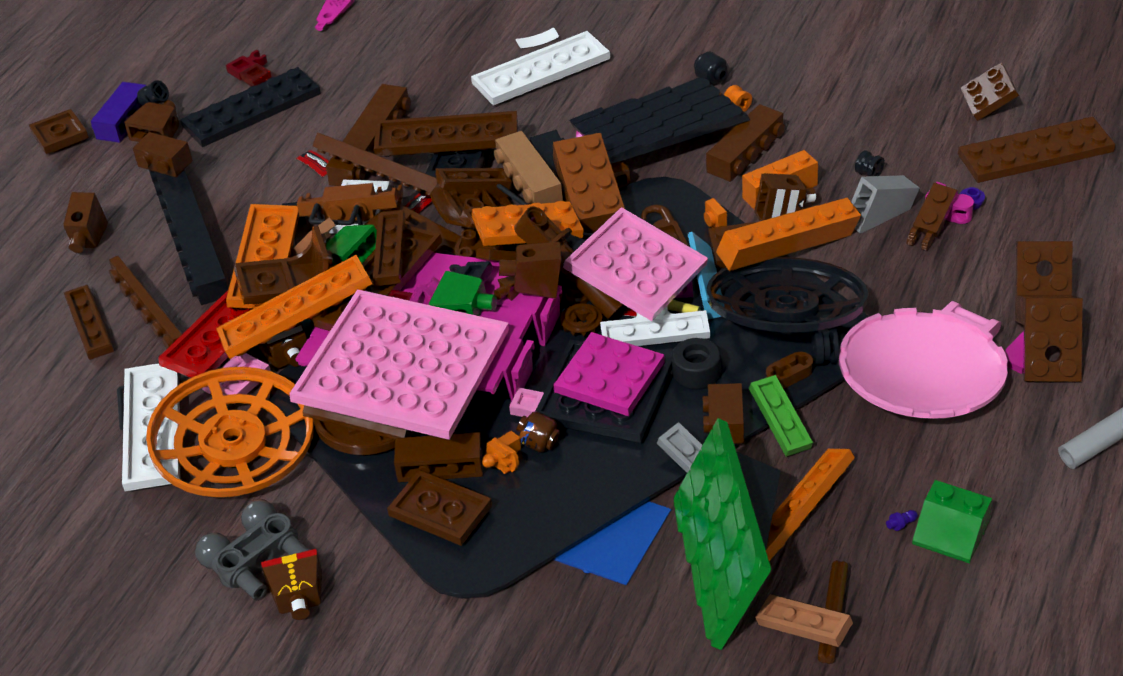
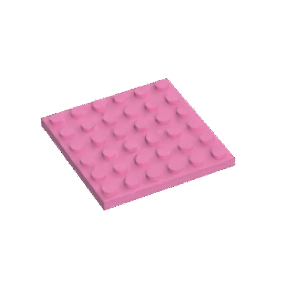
M357 289L291 390L290 401L450 440L509 331L508 322Z

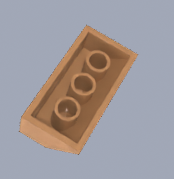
M522 131L495 139V159L498 164L501 163L507 177L511 176L515 188L518 191L521 190L526 203L542 204L563 201L560 181Z

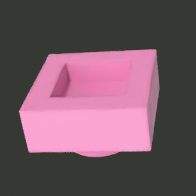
M518 388L509 406L510 414L528 417L532 412H535L544 392Z

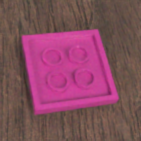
M591 332L554 383V392L629 416L665 363V356L652 350Z

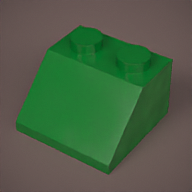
M935 480L925 498L912 544L970 564L989 524L992 498Z

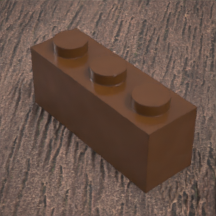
M480 432L452 434L450 440L436 436L395 438L394 466L398 482H409L418 470L441 479L483 477V450Z

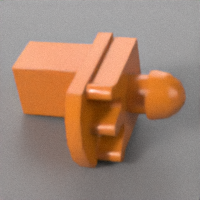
M510 431L498 439L494 437L487 443V453L482 458V465L487 468L495 466L504 474L517 470L519 466L517 452L521 448L519 436Z

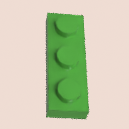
M774 375L751 382L749 390L785 456L811 449L813 442L777 376Z

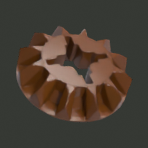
M581 303L569 306L560 316V323L564 331L571 332L573 336L581 333L583 336L587 332L595 333V329L601 327L602 313L590 304Z

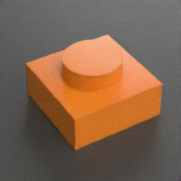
M712 198L705 201L704 220L712 228L727 226V211Z

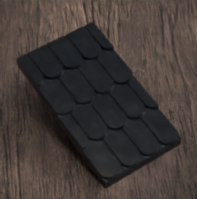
M696 78L674 88L668 86L638 99L631 98L605 109L602 107L569 121L582 136L601 133L610 164L737 125L750 119L739 106L735 105L729 97L723 95L707 79Z

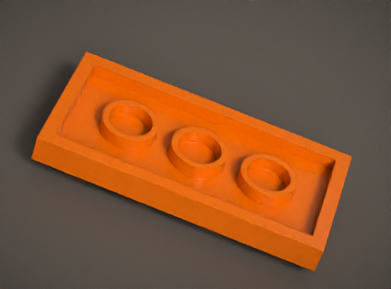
M570 201L542 204L532 203L528 205L511 204L501 207L485 206L472 209V219L483 246L526 243L516 234L514 226L531 206L540 208L561 231L569 227L572 230L571 235L583 238L584 229Z

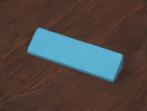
M689 232L690 247L708 258L706 266L697 274L707 318L722 317L707 302L708 282L717 273L712 249L695 233ZM721 288L718 289L716 294L722 295ZM718 302L721 306L725 308L724 303Z

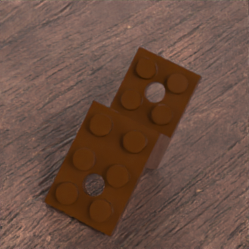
M1016 241L1015 321L1024 325V381H1082L1083 298L1072 295L1073 241ZM1043 260L1051 264V271L1046 276L1039 275L1036 269L1037 264ZM1049 346H1057L1060 350L1059 358L1055 361H1048L1045 357L1046 349Z

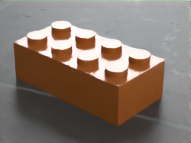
M601 133L553 142V161L565 201H570L584 232L595 233L621 207L624 208Z

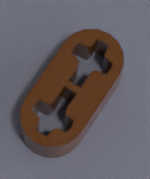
M806 352L790 354L770 364L766 369V378L776 375L784 389L812 374L813 358Z

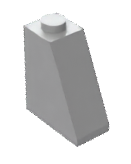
M904 175L861 177L851 201L861 214L855 230L863 233L910 210L920 188Z

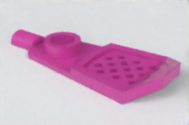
M326 0L316 19L318 23L315 29L322 31L326 24L333 23L341 13H344L350 7L354 0Z

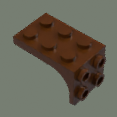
M319 226L312 227L310 244L303 252L294 257L234 263V272L244 305L267 302L328 270V266L332 265V254L330 250H326V236L321 234Z

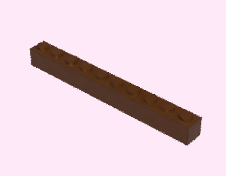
M317 132L313 147L318 148L317 152L323 154L328 152L330 157L336 159L341 157L340 161L346 163L351 161L353 162L352 165L358 168L364 166V170L371 173L374 170L377 172L376 175L384 178L387 175L391 181L397 182L400 180L402 185L407 187L412 185L414 190L420 192L423 189L427 195H430L431 191L438 184L435 177Z

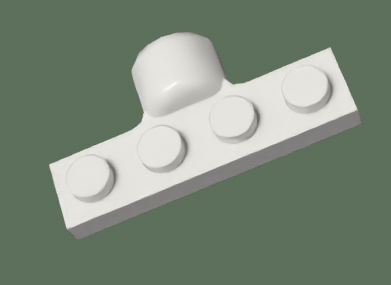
M666 306L653 321L636 312L637 316L632 319L600 322L601 334L603 336L635 346L679 342L691 338H710L706 310L672 314Z

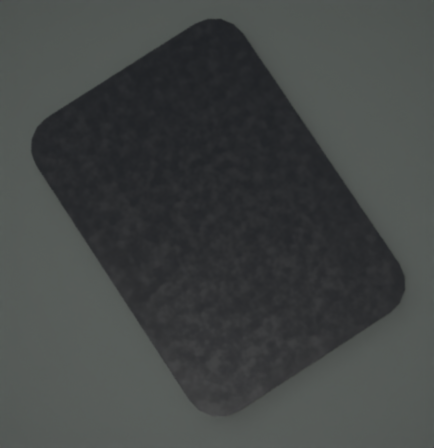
M654 177L639 180L619 189L624 208L627 211L641 218V213L646 207L650 205H663L670 210L674 220L677 221L689 247V232L695 233L711 247L708 228L712 227L706 224L704 213L705 201L712 198L698 187L682 179ZM723 207L727 211V226L745 223ZM649 213L645 221L653 225L663 218L659 213ZM513 247L507 248L506 251H513ZM786 254V255L779 256V257H790V256ZM716 267V271H717V272H719L720 270L724 269V268H718V269H717V267ZM782 270L756 272L743 276L751 283L781 279ZM792 271V280L808 281L819 285L825 283L813 273ZM696 275L692 279L693 297L675 298L674 300L700 306V311H704ZM559 278L558 285L562 286L563 301L560 303L561 316L562 312L572 305L565 299L564 280ZM734 279L730 280L720 287L722 296L731 298L742 286ZM833 288L831 289V290H833L835 293H837V294L839 295V297L842 299V302H843V301H847V299H846L845 297H843L841 294H839V293H838L837 291H835ZM748 293L740 301L754 303L755 296ZM824 295L818 298L819 305L833 304ZM724 304L726 309L733 312L731 305ZM623 305L609 320L602 314L601 322L632 319L635 316L621 315L627 307ZM856 306L843 308L840 315L853 310ZM740 308L747 316L756 315L755 310ZM669 310V312L672 313V314L680 313V312L670 311V310ZM833 311L818 312L816 316L826 318ZM862 312L855 319L845 324L836 326L839 353L841 343L848 331L868 317L865 312ZM559 316L546 345L541 346L535 327L523 337L522 341L523 345H525L527 340L534 341L535 348L534 350L531 349L533 371L524 389L545 392L569 340L585 342L590 332H587L585 336L581 333L573 336L571 332H565L560 323ZM724 317L708 319L710 338L705 339L716 344L721 353V374L714 384L742 383L744 441L769 427L749 387L751 382L766 378V369L770 364L795 352H806L812 356V374L784 388L795 410L845 380L840 370L839 362L830 363V361H824L823 364H815L812 331H766L739 325ZM601 327L595 329L596 334L602 335ZM682 341L639 347L664 354L667 358H672L673 349ZM289 365L280 371L279 375L296 384L307 366L300 365L294 367ZM671 370L641 443L558 426L557 429L560 430V435L552 450L547 449L543 453H538L521 443L520 451L517 452L519 466L514 472L509 471L504 474L495 466L490 468L483 466V477L444 479L492 499L491 509L462 546L388 515V506L408 483L398 482L394 466L395 448L370 455L347 454L335 450L324 443L318 436L314 426L313 438L307 452L423 582L438 593L461 599L489 597L493 593L517 582L683 480L687 472L657 444L660 436L679 422L702 445L704 444L709 433H704L703 416H709V412L703 413V396H708V387L702 389L686 388L674 379ZM504 376L494 394L476 390L453 434L480 432L483 456L487 453V443L494 437L498 439L510 431L518 436L520 434L516 429L522 417L510 414L509 406L511 400ZM272 388L269 401L275 404L286 417L300 410L297 403L290 401L289 395L278 388ZM305 419L289 426L291 435L301 446L306 437ZM415 432V433L413 434V436H411V437L432 436V435Z

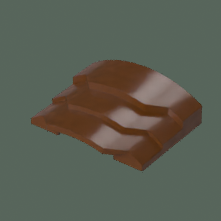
M436 168L435 174L438 184L431 191L430 197L436 210L447 224L476 228L472 219V209L485 206L501 207L511 205L507 198L508 195L497 188V184H501L510 190L512 181L507 177L503 168Z

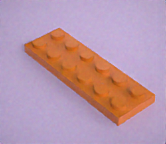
M250 204L236 263L290 258L299 220L298 207ZM233 271L226 298L227 307L256 308L263 304L244 305L236 275Z
M355 255L216 329L229 359L241 356L250 348L270 341L273 336L280 332L293 329L297 323L317 316L320 311L330 306L340 304L345 298L355 294L357 289L364 291L372 282L359 258Z

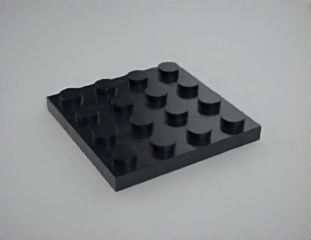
M570 339L535 411L554 419L559 427L641 443L671 373L672 358L665 357V363L631 414L626 416L554 392V383L584 343Z

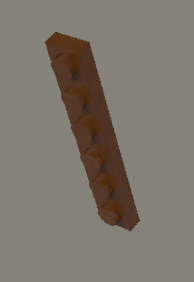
M117 255L109 259L112 268L109 270L111 279L115 284L119 283L124 296L130 297L135 310L140 309L146 324L151 323L155 335L162 337V341L166 349H168L182 334Z

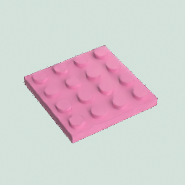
M621 207L565 260L563 268L650 321H653L706 266L708 258Z

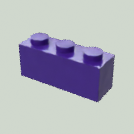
M122 82L91 120V126L96 139L118 143L127 135L124 122L142 107L138 101L137 93L138 90L146 85Z

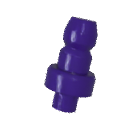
M909 510L905 513H893L889 516V520L886 521V526L888 529L893 528L895 531L902 530L906 524L914 522L918 518L917 512Z

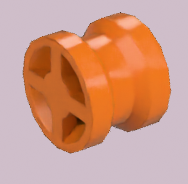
M738 85L730 86L724 93L744 112L752 103V95L747 91H743Z

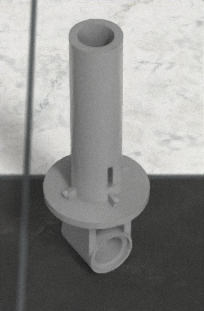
M1123 407L1058 448V452L1062 461L1069 468L1075 469L1123 439Z

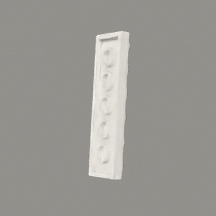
M585 31L471 76L472 84L492 105H496L573 73L580 72L593 65H598L610 59V51L588 31Z
M159 363L125 369L122 485L124 491L171 484L154 467L149 456L146 441L147 426L153 411L159 402L180 384V373L161 367ZM180 401L173 407L178 412H180ZM167 417L161 423L157 434V450L174 449V436L179 424ZM178 459L160 460L163 467L170 474L180 479V463Z

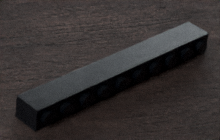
M185 169L177 177L149 170L176 251L179 252V259L182 267H184V273L187 282H189L192 296H198L201 305L217 301L228 291V287Z

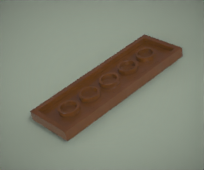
M517 111L376 121L374 154L389 157L403 154L414 155L417 153L460 152L463 150L496 148L495 139L518 132Z
M1088 117L958 147V155L976 182L980 183L1114 152L1115 143L1094 117Z
M405 225L401 283L382 286L374 285V250L362 263L372 282L364 291L388 296L391 290L400 291L442 243L441 234ZM353 295L345 298L336 306H330L320 311L312 319L314 326L331 331Z

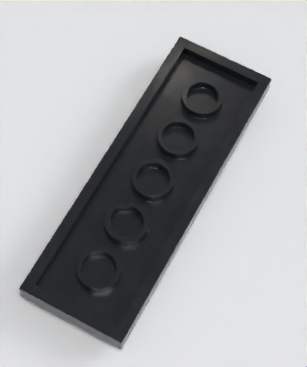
M297 67L279 76L272 77L261 84L251 86L243 92L231 95L225 100L211 104L200 111L193 112L180 119L182 127L203 148L321 94L320 87Z

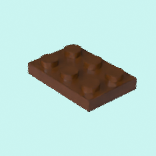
M418 470L388 506L387 510L390 517L462 546L491 509L492 499Z

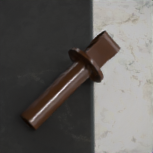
M529 207L514 226L516 234L527 244L560 242V271L609 320L624 304L563 268L565 260L574 252L566 242L572 230L568 227L561 231L540 208Z

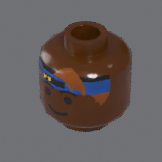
M538 411L532 412L528 417L524 415L516 429L520 432V442L538 453H543L547 449L552 450L560 435V430L557 429V422Z

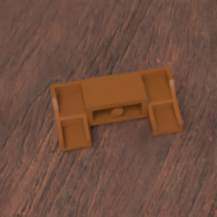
M373 183L325 187L322 197L311 198L310 193L306 194L305 199L303 196H299L297 201L300 217H310L314 205L318 203L325 220L329 217L331 220H349L354 206L359 205L362 222L372 219L377 209L387 211L397 208V204L402 202L403 188L402 185H398V188H392V191H382L381 186L378 187L375 193Z

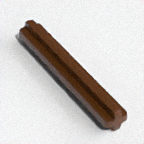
M836 560L832 563L825 609L842 613L848 573V564L845 561L840 562ZM820 642L818 661L832 664L835 661L837 647Z

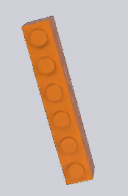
M843 198L725 231L716 253L728 270L731 271L851 236L861 214L848 198Z

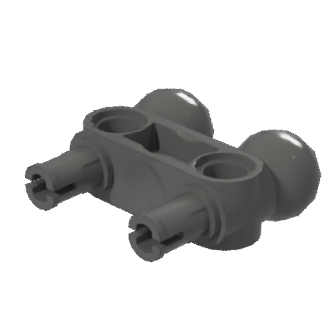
M263 499L253 500L243 508L241 523L246 532L230 543L228 538L221 533H208L199 539L195 549V556L199 563L218 574L222 585L229 588L241 587L255 601L260 600L267 592L266 585L255 576L263 570L261 562L279 558L284 553L292 555L310 550L298 540V532L291 526L290 519L284 514L277 513L273 504Z

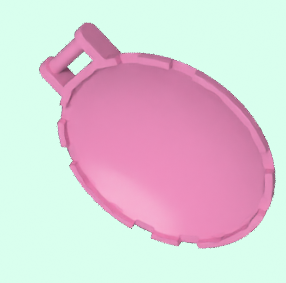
M951 301L941 311L933 309V313L917 312L916 308L894 309V314L881 316L877 313L867 317L848 331L841 343L839 353L840 370L847 383L856 393L870 403L887 411L917 418L955 417L984 407L1002 391L1008 374V360L1002 346L998 347L993 341V338L1000 330L1001 322L995 319H986L961 308V304Z

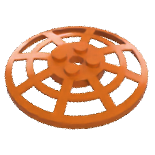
M226 367L196 375L171 390L159 402L151 415L147 426L146 441L149 456L154 467L172 485L186 492L201 496L234 497L269 487L294 470L305 457L311 445L314 434L313 418L303 416L304 405L298 404L300 410L286 417L275 404L267 400L273 387L282 390L290 396V392L295 384L287 378L260 368ZM245 380L263 384L256 396L246 394L223 396L219 383ZM209 386L212 399L198 405L186 416L173 409L187 395ZM244 403L251 404L248 411L228 410L226 404ZM216 408L217 414L209 418L204 424L195 421L203 413ZM263 408L271 413L277 421L264 426L257 415ZM167 417L179 424L174 436V449L157 450V434L161 423ZM305 419L306 437L300 451H286L290 441L289 426ZM187 429L199 434L198 446L183 448V439ZM282 431V439L278 449L265 446L266 436ZM233 436H238V438H237L236 440H233V441H228V440H226L227 438H231V437H233ZM203 455L210 463L200 471L187 460V457ZM258 455L271 458L263 466L250 472L247 463L254 460ZM178 459L182 467L195 476V478L191 482L186 483L174 477L163 467L160 460ZM279 460L290 461L273 475L254 482V477L268 471ZM221 466L236 467L239 475L215 476L214 473ZM207 481L213 483L242 482L243 484L240 487L222 489L201 487Z

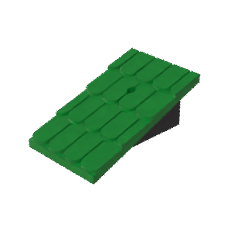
M717 418L713 430L711 429L701 447L702 450L697 454L673 500L678 532H681L683 535L686 561L691 564L697 605L702 608L706 638L711 641L712 647L722 650L771 572L766 548L781 470L737 452L728 422Z

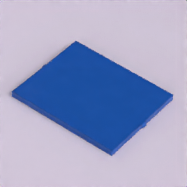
M647 501L552 560L581 569L584 573H592L627 585L670 514L671 509Z

